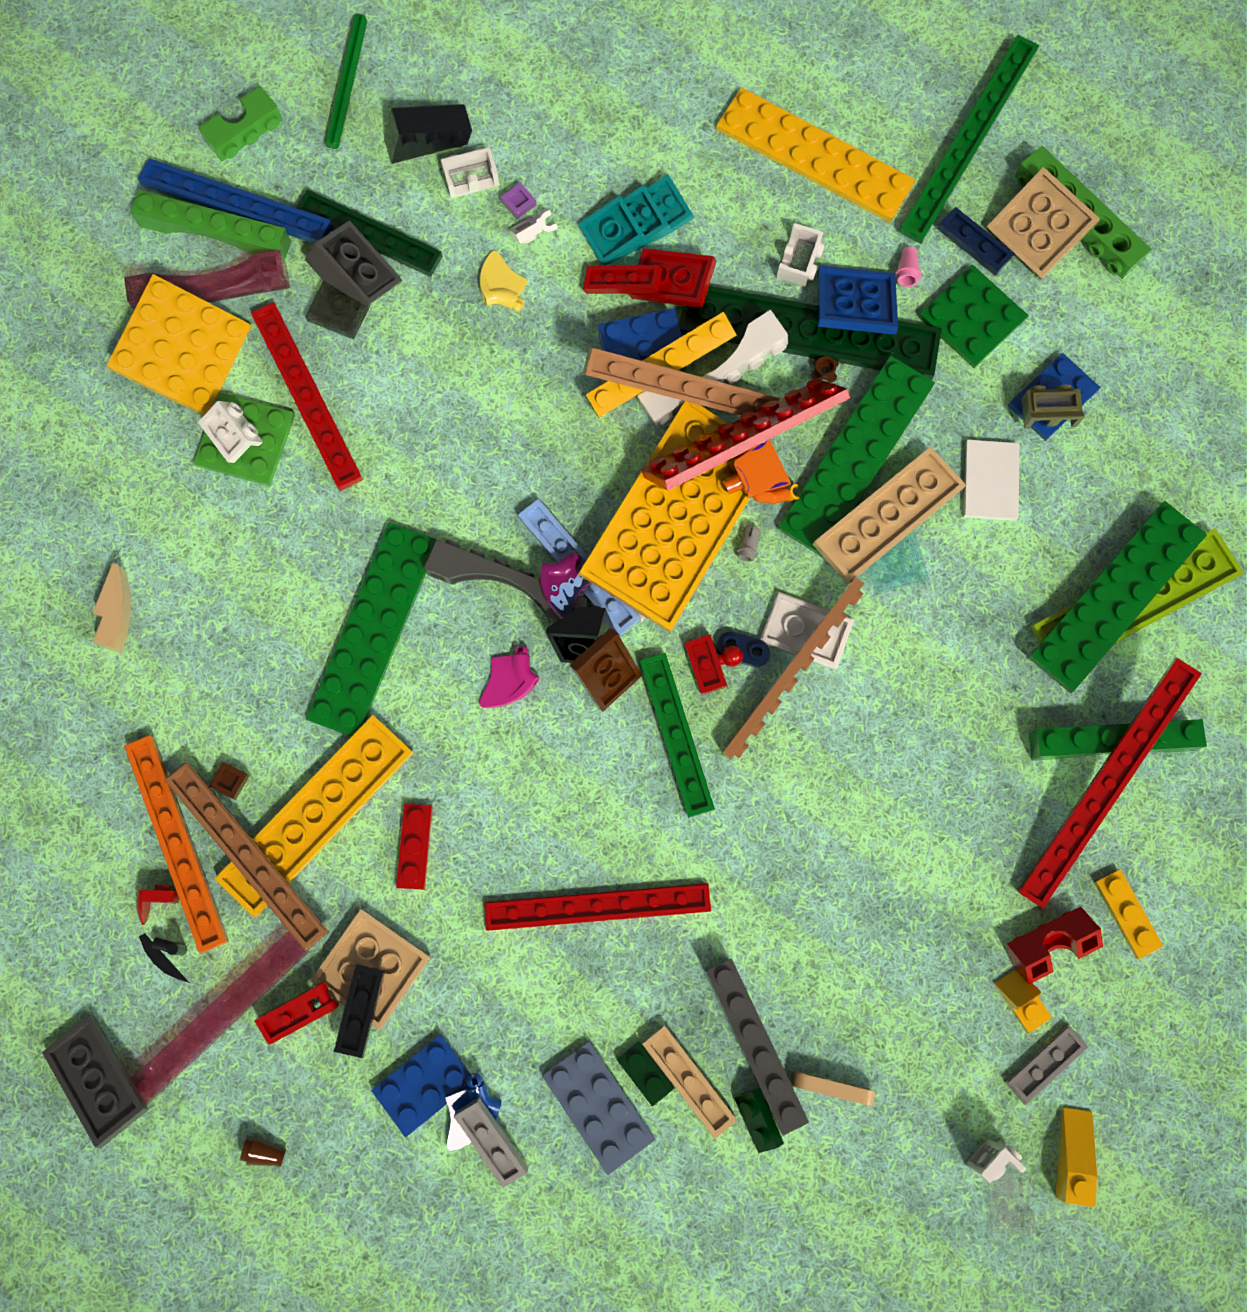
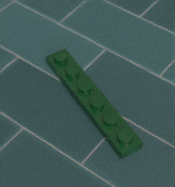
M308 189L296 207L297 209L331 220L333 224L331 231H334L350 220L378 253L429 277L433 275L443 257L442 251Z

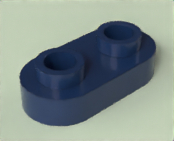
M731 631L723 633L718 638L716 648L719 655L727 647L726 642L733 641L735 646L739 647L743 653L741 664L757 668L765 665L770 657V649L762 640ZM755 648L759 649L761 656H754L752 650Z

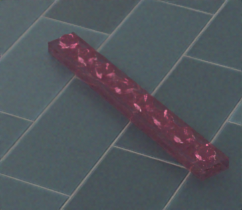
M289 931L131 1078L146 1105L154 1100L310 952L309 950L305 951Z

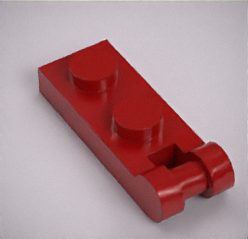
M325 981L319 982L312 988L254 1020L268 1045L323 1017L339 1006L336 999L331 998L327 992L329 987ZM315 997H317L319 1002L321 1003V1006L317 1008L311 1001Z

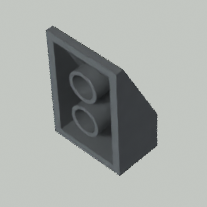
M350 220L314 243L305 258V261L322 280L367 307L402 282L400 276Z

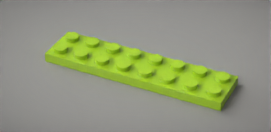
M1216 528L1206 532L1207 536L1117 642L1244 574V571ZM1074 603L1030 627L1039 643L1043 641Z

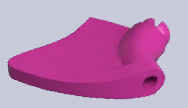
M516 646L514 648L515 655L491 658L492 673L479 702L481 707L496 708L509 705L525 697L537 685L540 677L531 670L530 656L528 655L529 649L526 646H522V648Z

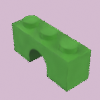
M261 86L240 99L246 113L240 122L228 123L220 114H217L198 127L204 141L221 162L227 158L235 157L240 149L247 144H254L259 139V136L268 130L276 129L279 123L283 121L278 107Z

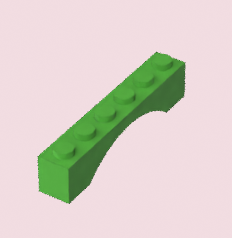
M138 190L130 210L139 227L165 234L182 232L209 237L237 247L256 258L284 264L291 245V240L286 229L283 227Z

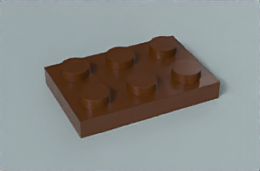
M612 628L600 635L585 652L578 655L575 661L569 665L595 705L602 712L642 676L620 636Z

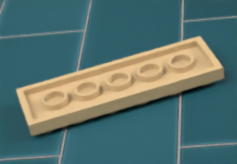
M930 446L814 541L812 545L849 585L855 577L857 578L962 491L966 484Z

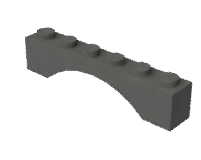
M436 540L424 567L428 576L451 585L479 579L504 583L530 597L544 612L550 624L560 620L546 602L541 591L540 580L534 578V574L524 569H519L518 572L509 568L510 565L498 559H495L494 562L484 558V554L476 550L470 549L468 552L460 549V545L451 540H445V542ZM583 593L578 595L572 611L578 607L587 606V598H584Z
M728 959L705 970V975L739 1042L779 1132L784 1136L808 1124V1118L733 960Z

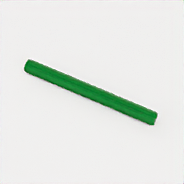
M355 14L353 16L325 137V144L328 148L337 149L340 145L367 26L366 16L363 14Z

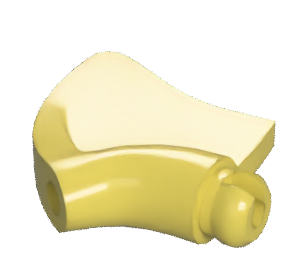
M492 251L488 255L481 270L480 292L486 306L498 304L510 310L513 308L519 312L525 304L524 299L519 297L528 279L512 271L497 251Z

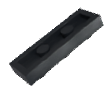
M356 964L334 1052L364 1058L386 970Z

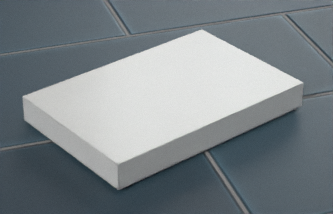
M966 440L964 483L966 487L964 488L963 517L1018 520L1020 443Z
M778 592L760 640L769 646L797 655L830 610ZM846 617L838 628L834 625L827 633L831 638L822 650L818 647L815 648L811 654L815 658L812 662L833 670L837 669L854 619Z

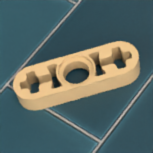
M798 1071L793 1072L791 1085L796 1088L868 1106L874 1105L876 1091L842 1082H834Z

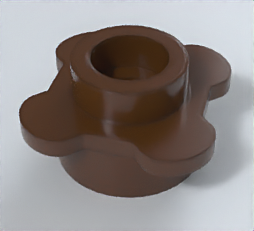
M829 356L815 357L813 360L814 371L811 374L812 379L827 380L829 383L835 382L837 379L835 371L839 364L838 361Z

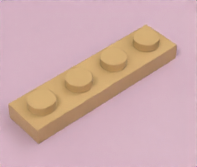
M665 1025L642 1043L714 1139L737 1121Z

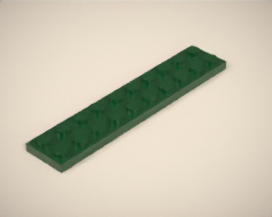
M709 286L702 308L682 307L679 322L681 334L686 335L724 312L736 333L735 337L726 342L740 344L748 324L771 310L788 334V344L785 350L782 351L783 353L810 358L829 356L838 361V363L881 370L891 355L930 380L935 375L942 328L899 320L896 335L818 327L817 305Z

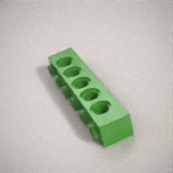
M1044 146L1039 147L1020 164L1015 177L1021 187L1024 188L1044 167L1100 218V221L1081 240L1089 247V251L1093 256L1099 257L1107 264V268L1112 274L1118 275L1123 279L1143 262L1152 249Z

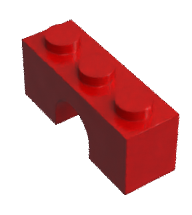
M1081 906L1072 911L1065 912L1062 916L1042 924L1037 929L1023 936H1018L1007 943L1009 959L1028 985L1054 972L1051 951L1060 948L1067 949L1080 959L1103 947L1101 928Z

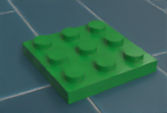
M972 264L931 302L918 317L927 326L942 328L940 338L968 364L975 368L1014 332L1029 315Z

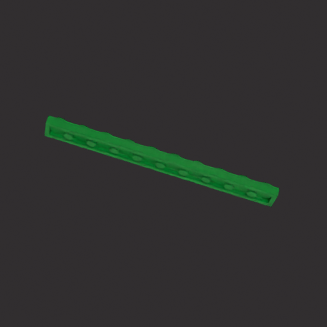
M1019 34L1016 36L901 226L899 233L922 244L1040 45Z

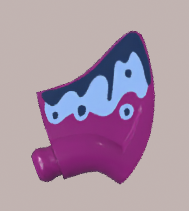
M570 552L569 555H565L555 563L542 562L540 573L541 591L550 608L560 619L572 612L578 595L591 584V582L578 575L581 570L578 567L581 563V557L576 552Z

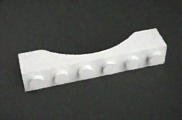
M769 310L749 323L741 343L730 358L717 369L702 377L726 384H733L747 370H754L764 363V359L770 355L776 356L784 351L788 344V334L772 311ZM644 391L638 395L640 405L656 429L660 426H669L684 403L683 400L649 391Z

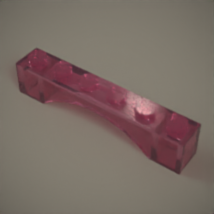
M280 250L254 254L233 267L208 274L174 276L145 273L124 277L127 301L134 310L153 274L206 302L290 288L287 264Z

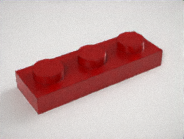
M660 265L587 266L583 290L586 294L658 293L662 268Z
M404 804L396 888L425 890L433 812L432 805Z

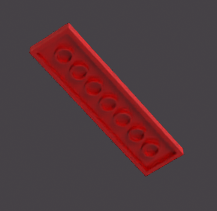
M813 379L806 383L807 386L799 390L788 391L785 393V397L777 401L766 402L762 405L763 408L755 412L742 414L740 419L733 423L720 425L717 428L718 430L711 434L698 436L695 442L687 446L683 445L674 448L672 453L665 457L652 459L649 465L641 468L643 477L668 491L850 399L849 391L847 388L838 386L835 383H829L822 379Z

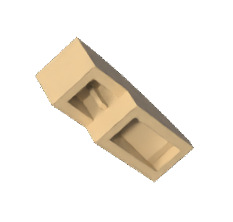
M112 563L93 610V614L101 618L93 642L102 648L122 653L130 623V587L126 571L118 564Z

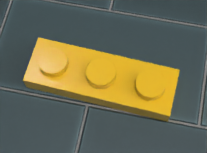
M1121 869L1094 882L1136 959H1140L1163 947Z

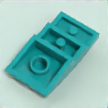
M667 174L647 188L645 185H642L625 198L619 195L578 223L601 264L608 265L665 237L695 217L671 177Z

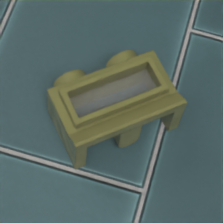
M1042 385L1034 386L1027 390L1021 398L1024 429H1029L1035 421L1047 420L1048 427L1057 426L1061 420H1070L1071 427H1077L1085 418L1082 409L1080 389H1072L1071 385H1060L1053 390H1046V387Z

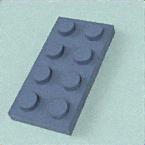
M590 1041L542 1075L607 1175L655 1141L654 1136Z

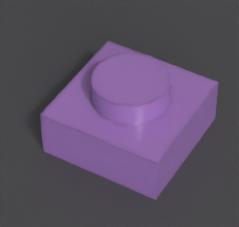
M521 182L501 196V202L516 219H519L537 205L536 199Z

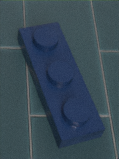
M957 207L939 223L937 228L995 276L1014 256L1011 250Z

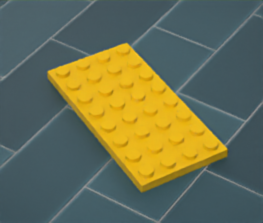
M684 401L645 466L649 465V462L654 458L665 457L671 454L672 450L676 447L687 446L695 442V439L700 435L711 434L717 431L720 425L727 422L701 405ZM734 458L668 491L645 479L641 471L578 575L666 631H672L750 499L747 498L743 489L729 495L722 480L736 474L732 467V463L735 461Z

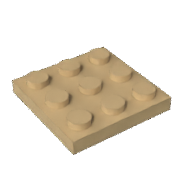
M1043 167L989 223L987 229L1042 280L1100 221V218Z
M360 909L310 981L315 985L325 981L329 987L327 990L329 995L345 1006L356 964L386 970L372 1026L380 1031L431 957L365 910Z

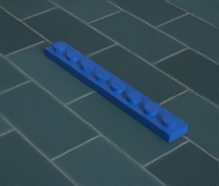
M150 158L138 177L140 184L210 209L283 227L289 236L313 244L328 235L333 227L331 220Z

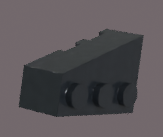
M465 104L391 108L384 135L390 162L394 164L467 145L472 133V127Z

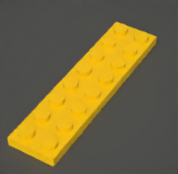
M743 87L740 88L716 126V130L889 223H891L916 181L914 178Z
M372 715L253 840L290 883L413 755V752ZM232 861L215 878L254 918H257L268 907Z

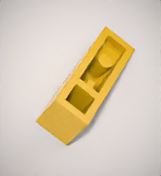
M1062 1107L1055 1198L1065 1203L1095 1207L1097 1165L1093 1114L1091 1111Z

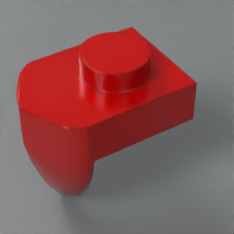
M154 885L153 890H137L136 910L141 924L145 925L147 922L151 903H179L177 891H171V885Z

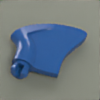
M478 1073L467 1077V1087L445 1096L450 1111V1125L446 1142L447 1149L450 1151L471 1143L453 1117L457 1110L480 1097L495 1120L499 1114L501 1099L495 1098L488 1093L485 1082L482 1081V1076Z

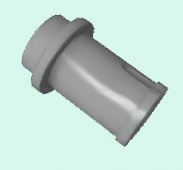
M751 526L744 527L741 547L737 549L738 558L742 561L752 562L758 556L756 548L761 530L753 526L752 531H750Z

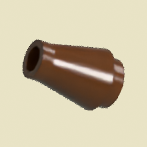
M256 1135L254 1138L247 1136L240 1161L246 1162V1165L281 1167L286 1149L280 1148Z

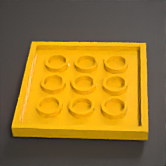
M153 274L106 368L204 416L213 406L252 325Z

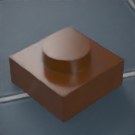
M222 762L209 787L236 800L249 775Z

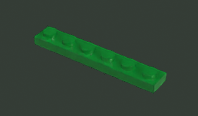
M666 653L640 660L639 663L687 817L691 818L714 811V804Z

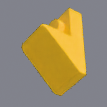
M1016 969L994 983L1026 1033H1031L1052 1018L1038 997L1042 994L1041 991L1033 983L1028 985Z

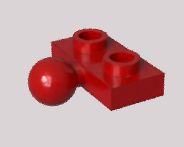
M711 634L685 642L701 694L705 695L728 687L721 665L725 664L729 667L738 666L743 660L741 649L730 645L724 648L722 654L717 655Z

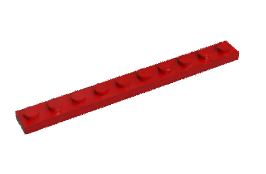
M1174 658L1018 889V893L1044 909L1202 675L1201 672L1179 658Z

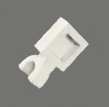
M545 208L536 217H529L508 229L513 240L520 244H525L533 241L536 235L542 232L541 229L551 232L557 229V225L554 222L545 225L546 217L551 215L550 210Z

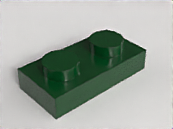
M639 1041L616 1059L652 1107L675 1089Z
M760 1088L734 1097L758 1153L777 1149L785 1144Z

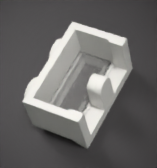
M490 147L484 149L477 148L468 153L453 154L441 159L451 198L500 186Z
M794 223L776 279L785 280L806 287L808 279L813 281L818 267L814 265L815 258L821 259L825 243L821 242L824 232Z

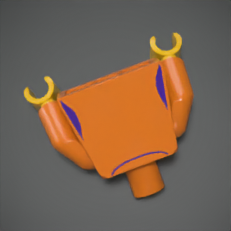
M770 439L734 457L735 461L732 463V467L736 474L722 480L729 495L743 489L747 498H753L756 502L777 504L785 501L793 502L799 499L798 496L793 494V488L798 487V485H790L791 482Z

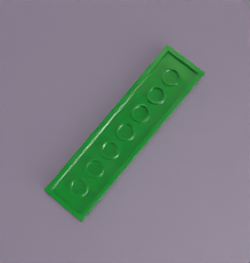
M890 355L798 496L799 499H796L779 525L778 530L823 557L812 544L856 507L933 388L935 382Z
M1164 500L1028 658L1069 693L1074 692L1207 534Z
M390 522L388 523L308 712L307 721L350 737L365 723L426 576L424 567L437 539Z

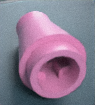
M914 247L902 249V255L895 274L898 284L903 287L915 286L921 278L917 249Z

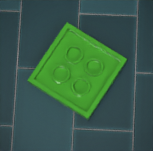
M219 392L216 402L236 403L243 410V416L258 430V436L263 443L260 446L251 445L235 463H229L204 432L193 464L196 467L271 486L295 418L294 412Z

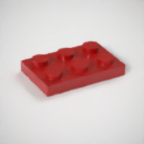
M643 248L638 265H660L662 268L659 292L629 294L631 299L702 308L717 261L714 256Z

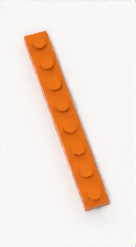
M149 735L125 745L124 748L198 952L205 953L228 943L227 935L176 796L165 781L168 775L154 737Z

